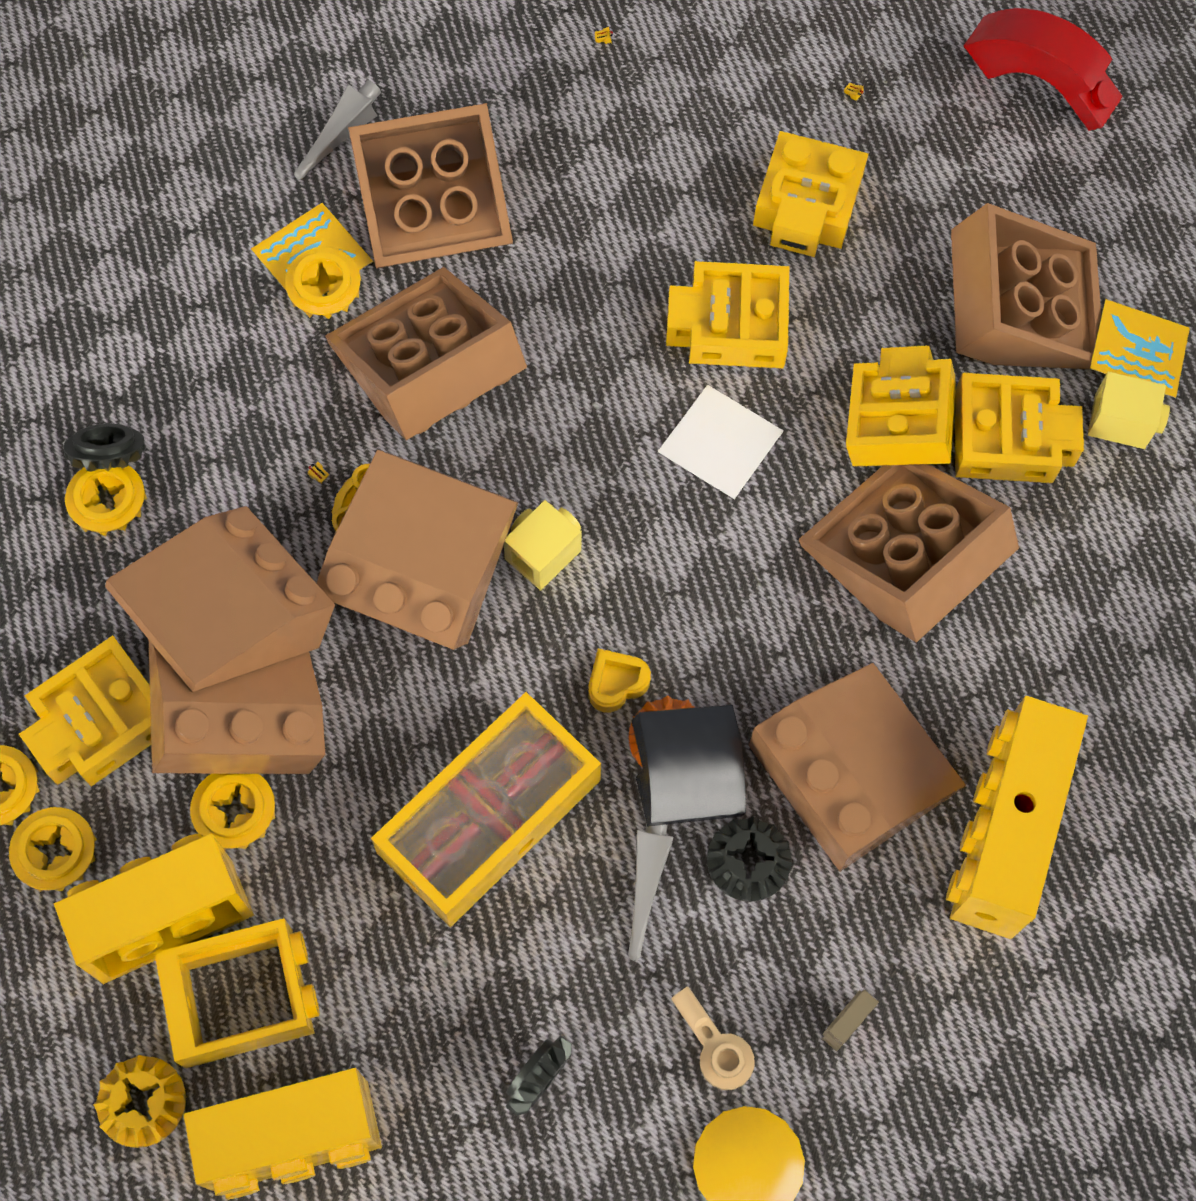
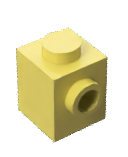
M1108 371L1095 394L1087 436L1145 449L1155 433H1163L1168 421L1170 406L1163 404L1166 385Z
M544 500L534 511L527 509L518 516L511 527L512 532L506 537L504 542L505 560L541 591L581 552L582 531L579 522L569 511L564 508L556 510L550 503Z

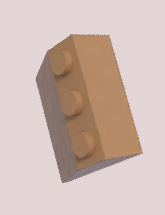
M487 103L348 127L376 269L513 244Z
M989 203L952 228L956 353L992 365L1090 369L1101 321L1096 243Z
M445 267L325 335L329 345L383 418L405 440L425 432L434 423L456 410L465 408L474 399L492 388L508 382L512 376L527 368L511 322Z
M377 450L328 548L316 584L338 605L450 649H457L469 643L519 502L388 452Z
M929 464L883 465L799 538L801 547L880 621L916 643L1019 549L1009 506Z
M247 506L204 517L108 578L105 585L106 589L192 692L320 648L335 607L334 602Z
M149 640L152 773L310 774L325 756L323 709L309 652L192 692Z
M874 663L786 706L754 727L749 743L752 752L839 872L966 786Z

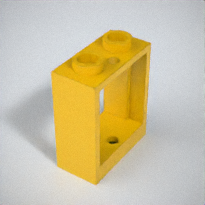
M285 918L154 952L174 1062L185 1069L315 1034L311 1018L320 1016V1010L313 984L304 986L300 965L309 963L304 937L301 931L293 933ZM278 946L294 1019L203 1043L189 970Z

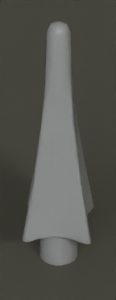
M367 80L359 91H356L351 85H347L321 134L295 170L294 176L297 179H303L330 152L350 137L348 127L365 125L378 116L372 107V103L381 94V90L375 83Z
M646 823L645 832L637 830L635 901L628 951L629 959L633 961L638 960L641 956L651 907L674 837L666 836L667 825L647 827Z

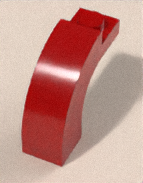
M1012 8L984 15L963 45L988 79L1018 72L1034 75L1051 84L1063 95L1088 131L1103 128L1123 97L1105 72L1113 60L1108 52L1092 36L1078 26L1047 12L1027 8Z

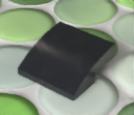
M733 705L638 712L631 720L643 770L636 776L647 827L742 817L746 813L744 762Z

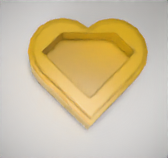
M598 648L589 681L588 698L591 705L596 710L611 713L619 710L624 705L626 699H636L644 695L650 686L651 671L649 666L640 658Z

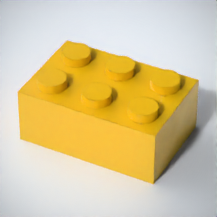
M212 833L204 837L202 834L186 836L172 845V851L155 859L141 857L132 860L120 868L119 875L101 883L98 880H90L78 884L67 892V898L53 903L76 965L102 984H105L156 961L154 952L200 941L253 917L254 913L233 862Z
M356 1068L183 1114L196 1185L214 1191L215 1196L225 1195V1199H234L260 1191L258 1182L273 1178V1180L281 1179L282 1184L315 1176L314 1166L329 1162L330 1164H337V1169L357 1166L371 1160L369 1151L382 1148L369 1084Z

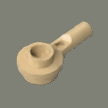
M689 987L684 988L674 995L671 1000L703 1045L700 1055V1069L704 1078L712 1086L721 1090H734L743 1086L750 1079L755 1067L754 1054L750 1045L743 1038L734 1034H721Z

